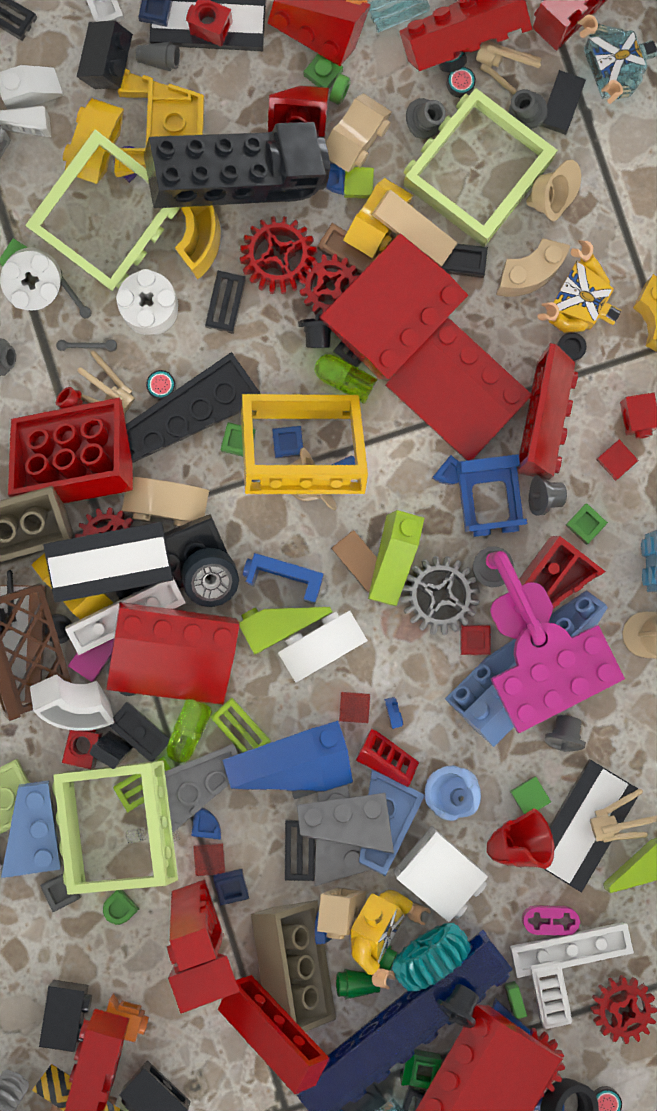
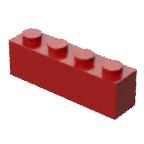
M252 975L237 979L236 982L240 992L222 998L218 1007L219 1012L294 1094L316 1086L329 1057Z

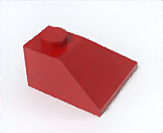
M300 85L269 95L268 132H272L277 123L314 122L317 136L324 137L325 139L329 88Z

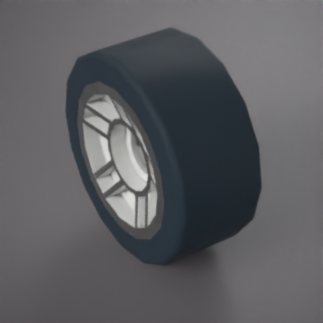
M215 548L201 549L190 555L183 564L181 576L185 593L196 604L205 607L219 606L229 601L236 593L239 585L238 571L232 558L224 551ZM213 574L211 580L208 581L206 576Z

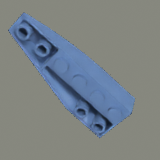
M586 590L553 612L549 623L559 625L573 637L597 625L608 607ZM513 639L486 657L445 698L461 717L493 747L514 726L490 678L516 666L514 647L517 639Z

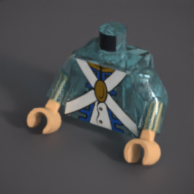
M586 15L577 24L585 28L579 33L581 38L590 36L584 47V53L602 99L611 96L607 99V102L611 104L616 99L629 98L642 83L643 75L647 69L646 60L657 57L655 42L650 40L639 44L634 31H624L620 28L598 23L593 15Z

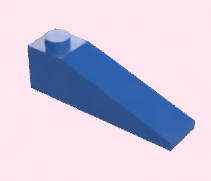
M339 721L318 726L222 760L231 789L311 790L325 792L353 783L348 749Z

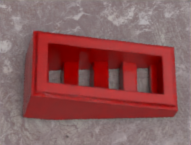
M373 729L369 731L355 760L406 787H409L419 764L416 759ZM382 754L387 756L386 760L381 757ZM393 759L398 761L396 766L391 764ZM403 764L408 766L405 774L400 771Z

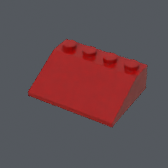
M399 233L319 318L378 379L389 380L467 298L468 294L444 269Z
M449 318L431 334L385 384L391 392L466 461L473 460L532 396L524 386Z
M550 343L536 364L531 390L532 396L529 400L519 452L520 466L517 467L518 474L532 477L542 475L547 480L554 477V473L558 474L561 468L562 457L558 456L560 445L565 444L567 437V428H563L565 417H570L573 400H569L570 389H575L578 380V372L574 371L575 362L557 344Z
M120 397L12 418L10 427L8 496L14 497L53 486L62 502L69 503L133 491V464Z
M119 602L106 690L224 705L239 631L237 618Z
M476 1005L472 1015L476 1020L475 1026L472 1028L463 1027L416 1111H534L561 1064L562 1057L489 1005Z

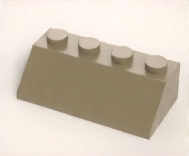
M53 486L0 500V562L44 550L43 544L72 539L73 529L65 505Z
M318 900L271 907L251 914L262 987L305 1032L336 1020L325 944L316 945L315 920L319 910Z

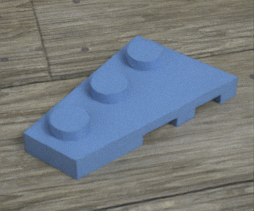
M372 769L368 795L386 794L394 854L361 848L359 863L386 876L425 795Z
M49 780L19 784L1 878L61 869Z

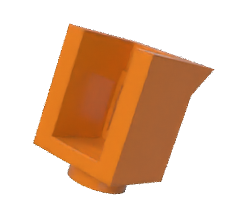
M113 993L109 999L106 1012L130 1018L125 1040L135 1043L139 1034H145L149 1017L144 1015L145 1010L141 1009L142 1006L123 1000L119 1003Z

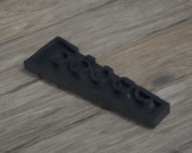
M232 352L126 424L132 463L240 413L242 394H261Z

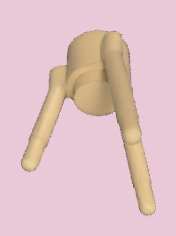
M490 40L483 42L476 57V61L482 63L480 70L492 76L513 95L517 92L516 89L492 67L498 68L504 57L536 68L541 67L540 57L504 47Z
M92 350L90 352L92 357L119 389L115 386L110 389L81 367L78 368V372L107 394L104 400L120 397L125 414L135 400V397L131 395L132 390L124 385L97 352ZM82 394L81 399L87 403L99 402V400Z
M642 789L628 794L604 809L595 811L596 817L590 819V824L596 842L603 840L606 843L613 840L648 837L647 832L619 833V830L657 822V815L618 824L614 815L608 816L609 813L643 793Z

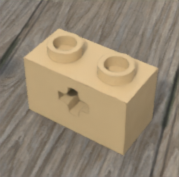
M337 887L322 893L320 896L317 931L326 932V937L332 939H344L345 936L351 935V928L365 905L366 891Z

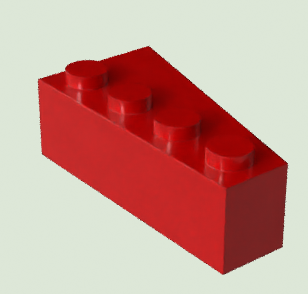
M458 0L447 7L437 8L433 11L432 15L424 19L410 22L399 33L408 62L418 71H422L454 59L456 56L455 52L471 53L479 50L482 42L496 39L498 43L509 39V32L521 28L522 33L533 29L525 0Z
M205 879L173 890L171 894L170 945L167 946L171 963H177L179 971H183L216 959L224 933Z

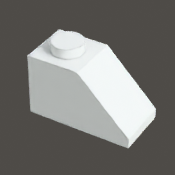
M20 65L0 72V94L7 109L32 107L64 96L55 68Z

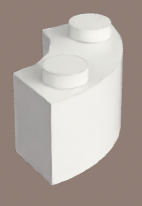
M336 611L322 619L321 621L324 625L304 637L300 632L285 641L288 647L278 653L295 683L367 642L365 635L350 611L341 616Z
M56 674L30 686L33 711L42 720L53 726L67 730L85 731L106 727L114 723L110 700L97 681L88 684H72L64 681Z

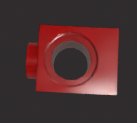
M197 0L195 5L192 4L189 7L186 16L190 34L222 47L233 22L230 8L211 0ZM206 17L215 19L210 24L201 22Z
M655 392L625 397L620 402L626 436L635 434V439L653 436L652 431L657 430Z
M96 729L85 731L69 730L62 763L90 770L95 768L97 759L91 756L89 752L93 745L102 738L103 733L96 732ZM80 737H85L90 742V749L87 753H82L77 749L76 743Z

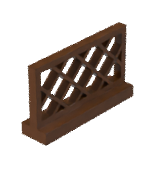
M41 583L0 596V604L6 603L14 607L6 623L0 621V625L4 626L0 632V704L4 716L9 721L20 718V714L33 710L32 702L22 705L20 694L25 684L28 686L34 685L28 682V679L35 666L49 672L46 679L57 674L64 681L72 683ZM37 592L40 603L34 614L20 607L27 595ZM19 598L16 604L10 602L11 600ZM18 610L32 616L24 632L10 626ZM41 611L43 612L45 619L39 617ZM37 619L46 623L48 628L43 641L29 635ZM8 629L22 635L14 651L5 647L2 641ZM27 638L40 644L33 660L19 654ZM50 638L53 646L47 644ZM45 647L55 651L56 660L51 669L37 663ZM6 652L12 654L9 660ZM17 657L30 663L23 679L14 675L11 670ZM58 666L60 668L61 674L56 672ZM15 680L20 682L18 688L16 686Z

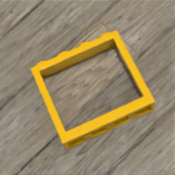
M242 394L241 423L245 494H365L368 469L359 395ZM252 419H350L355 465H255Z

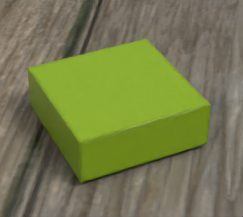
M354 167L349 173L345 171L344 198L368 199L373 191L374 168Z

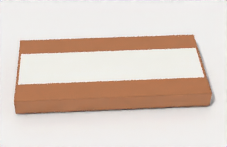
M0 585V596L6 595L7 585ZM14 585V592L30 587V585ZM43 586V589H44V592H45V596H46V586ZM37 592L27 595L20 607L34 614L40 603ZM0 604V608H4L5 613H8L7 604ZM18 610L15 615L17 621L11 624L12 627L24 632L32 616ZM41 611L39 617L45 619L43 612ZM37 619L29 635L43 641L42 626L44 622ZM12 630L6 632L2 640L4 646L14 651L22 635ZM27 638L19 654L33 660L40 644ZM6 652L9 660L12 654ZM42 652V654H41V656H40V658H39V660H38V662H37V663L42 664V665H43V652ZM17 657L11 667L12 673L23 679L30 663ZM35 666L28 682L32 684L41 682L43 669ZM15 680L16 686L18 688L20 682ZM26 684L20 694L22 703L32 702L30 686Z

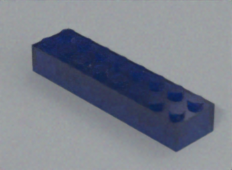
M484 930L468 941L471 950L467 958L462 961L461 966L456 967L453 973L448 974L444 979L439 980L435 985L428 986L426 989L406 991L327 1055L329 1060L316 1086L297 1094V1097L308 1111H343L342 1107L348 1102L355 1103L366 1094V1088L374 1081L378 1084L385 1080L391 1073L389 1069L395 1064L407 1062L415 1054L414 1049L421 1043L427 1045L438 1036V1030L446 1023L452 1025L448 1021L449 1018L441 1011L436 1002L438 999L445 1002L457 984H461L475 992L480 997L478 1001L480 1003L486 997L485 992L493 985L498 987L509 979V972L513 970Z

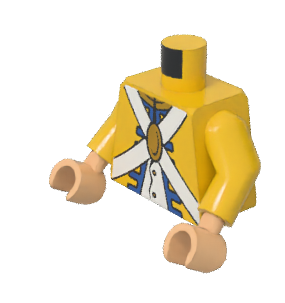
M578 241L582 246L581 251L579 249H571V255L581 258L580 262H575L554 302L541 304L546 308L547 314L542 313L537 316L541 321L548 320L550 324L564 333L583 332L586 329L591 330L598 318L614 325L622 311L607 303L614 289L610 286L609 278L594 256L593 245L589 241Z
M387 890L379 896L372 893L351 928V954L353 959L368 975H372L374 986L390 989L386 984V979L395 980L396 977L393 971L379 968V963L401 925L405 914H407L409 920L421 925L426 924L420 919L422 912L431 914L429 908L413 903V901L395 890Z

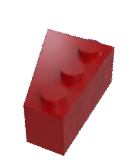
M274 0L267 24L336 65L341 66L356 48L371 4L362 2L361 5L346 0Z
M544 0L534 13L536 18L532 28L557 51L582 26L578 25L577 22L586 15H593L607 0Z
M550 536L519 580L521 585L530 582L540 584L545 589L554 609L561 604L560 602L581 590L584 585L594 578L601 576L606 571L561 536Z
M218 953L216 959L183 971H179L176 963L168 977L181 1014L240 992L228 957Z
M95 1008L91 1019L84 1020L79 1034V1038L84 1040L79 1042L74 1056V1060L78 1062L74 1064L69 1082L72 1084L64 1111L105 1110L114 1084L130 1018Z

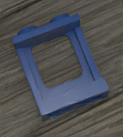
M519 454L460 461L457 463L465 532L473 531L474 537L491 535L490 529L502 528V533L520 531L519 525L527 524V518L523 519L517 467L520 466ZM504 482L509 518L502 522L479 524L475 516L473 486L480 483Z
M254 553L253 559L247 558L243 576L247 578L246 583L254 587L259 570L308 584L304 602L316 604L324 573Z

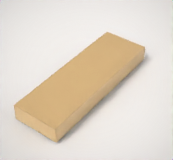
M391 189L385 193L371 214L395 234L401 233L440 267L443 266L457 244L454 239Z

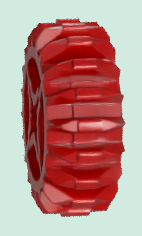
M272 216L270 219L271 224L267 225L266 221L261 219V229L251 226L250 231L253 236L244 235L243 239L248 245L240 246V252L245 254L240 257V263L246 265L243 268L244 275L252 274L249 278L251 284L260 280L259 290L263 291L269 285L270 294L275 293L276 287H280L281 293L286 294V286L290 285L291 289L296 291V281L299 282V279L301 281L306 279L303 275L305 274L303 269L307 272L312 271L310 266H313V261H317V258L312 255L317 253V247L310 246L314 242L313 236H306L307 228L305 226L297 230V220L292 221L288 225L287 217L283 216L281 223H277L276 217ZM276 236H286L292 240L281 242ZM266 239L268 250L261 254L260 259L255 261L256 250ZM273 246L280 255L283 254V263L281 259L279 260L277 256H274ZM301 250L302 259L299 265L291 271L289 260L296 256V252ZM276 268L282 275H271L262 269Z

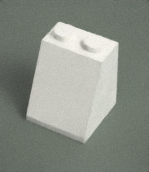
M433 826L429 828L393 870L397 880L448 922L453 917L456 920L460 918L468 907L465 903L472 895L477 897L487 886L485 882L488 878L487 874Z

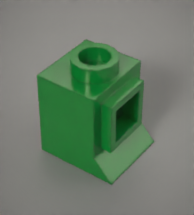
M405 1047L403 1071H400L399 1076L401 1086L410 1085L428 1089L442 1065L440 1054ZM418 1065L433 1067L431 1077L417 1074Z

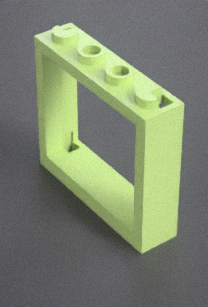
M475 88L470 95H463L456 105L458 110L453 117L448 115L438 128L441 132L435 139L430 137L421 149L423 153L417 161L413 159L407 165L403 172L405 174L403 186L481 246L485 247L532 188L535 179L542 175L552 163L558 150ZM474 107L538 155V158L484 226L419 177Z
M95 129L25 226L113 291L115 287L119 289L123 281L130 276L126 273L132 264L138 266L147 254L143 249L149 240L155 243L162 234L164 228L160 225L165 218L172 219L180 207L160 209L111 278L41 227L99 146L149 184L146 168Z
M163 760L118 765L115 769L101 767L91 770L67 771L53 775L52 789L57 802L56 822L60 828L61 841L59 848L63 856V881L67 887V895L167 886L178 881ZM141 774L153 876L86 882L74 781Z

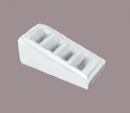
M37 106L0 110L1 129L51 137L50 117L45 107Z
M560 960L530 966L538 1015L543 1028L549 1029L571 1024V1011ZM556 974V978L540 981L541 977ZM557 986H558V988H556V989H551V990L542 991L543 989H548V988H553V987H557ZM555 999H560V1000H558V1001H553V1002H549V1003H544V1002H546V1001H551V1000H555Z

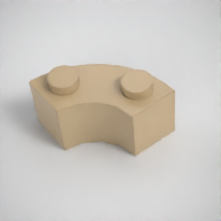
M364 93L356 97L344 117L332 129L326 141L329 160L348 173L355 166L361 168L369 155L367 151L377 136L383 137L391 124L388 118L392 111Z
M542 238L537 249L529 256L521 259H507L502 269L496 295L516 297L540 289L556 275L571 245Z
M133 477V491L125 492L122 511L132 513V519L150 522V517L174 521L173 526L179 527L205 516L209 490L175 482Z

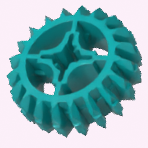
M444 923L441 926L427 930L426 933L419 935L414 941H410V944L397 954L396 959L392 963V970L395 973L396 979L407 991H419L420 989H426L432 984L435 985L439 980L453 973V970L461 966L462 961L467 958L471 950L470 943L467 940L468 937L455 923Z

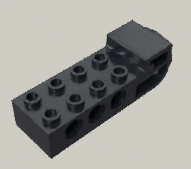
M314 122L277 123L272 132L149 137L144 153L153 208L300 201L315 195L318 190H324L327 186L330 172V161L324 137L317 136Z

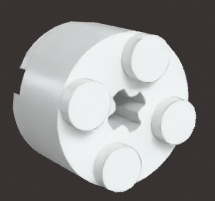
M23 248L13 253L4 264L0 275L1 288L5 297L16 308L39 310L48 306L57 296L61 285V270L57 261L48 253L37 248ZM27 272H31L32 276H38L39 279L36 280L35 285L25 282L24 279L27 276Z
M143 269L128 276L121 284L116 296L118 309L126 324L133 331L143 335H157L164 333L174 324L178 314V300L173 286L167 278L157 272ZM152 300L153 305L149 307L147 304L144 305L143 302Z

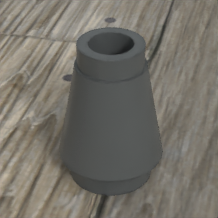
M171 41L138 45L136 60L138 63L171 71V69H177L179 66L180 49L178 45H173Z

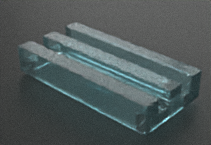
M374 0L368 3L371 4L368 12L371 13V19L373 23L375 22L377 32L379 33L430 10L428 1L406 0L377 12V9L398 0Z

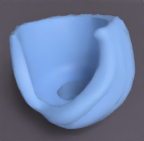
M454 765L444 766L433 772L427 779L424 791L425 802L434 811V814L441 819L454 821L458 818L469 817L478 810L481 802V790L477 777L468 769Z

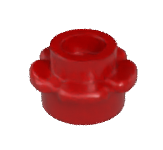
M66 387L57 396L55 403L61 409L82 405V393L80 390L77 391L72 387Z

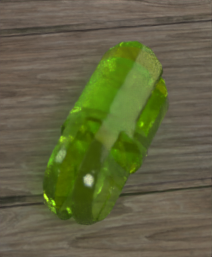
M325 354L315 362V374L322 382L346 395H359V400L362 404L366 403L368 395L371 394L373 386L378 380L376 377L336 355Z
M192 699L185 701L166 749L167 756L172 761L184 763L192 756L211 716L212 709L209 705Z

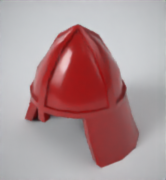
M534 808L515 820L505 822L503 826L493 832L487 841V853L493 861L507 866L546 869L551 866L554 859L553 836L543 815Z

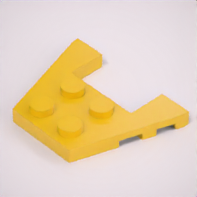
M125 69L121 88H118L119 97L148 98L146 145L149 137L203 135L205 103L203 94L170 83L165 85L153 81L152 77L146 75L141 77ZM120 148L146 168L144 160L146 148ZM115 158L114 173L116 177L134 173Z

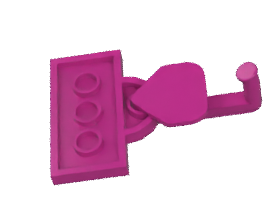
M497 551L487 555L486 565L491 569H498L509 591L493 601L490 608L491 616L502 635L517 639L514 647L516 666L490 679L517 733H521L625 679L599 625H594L571 637L564 628L555 623H549L553 605L545 589L540 584L530 582L521 585L505 552Z

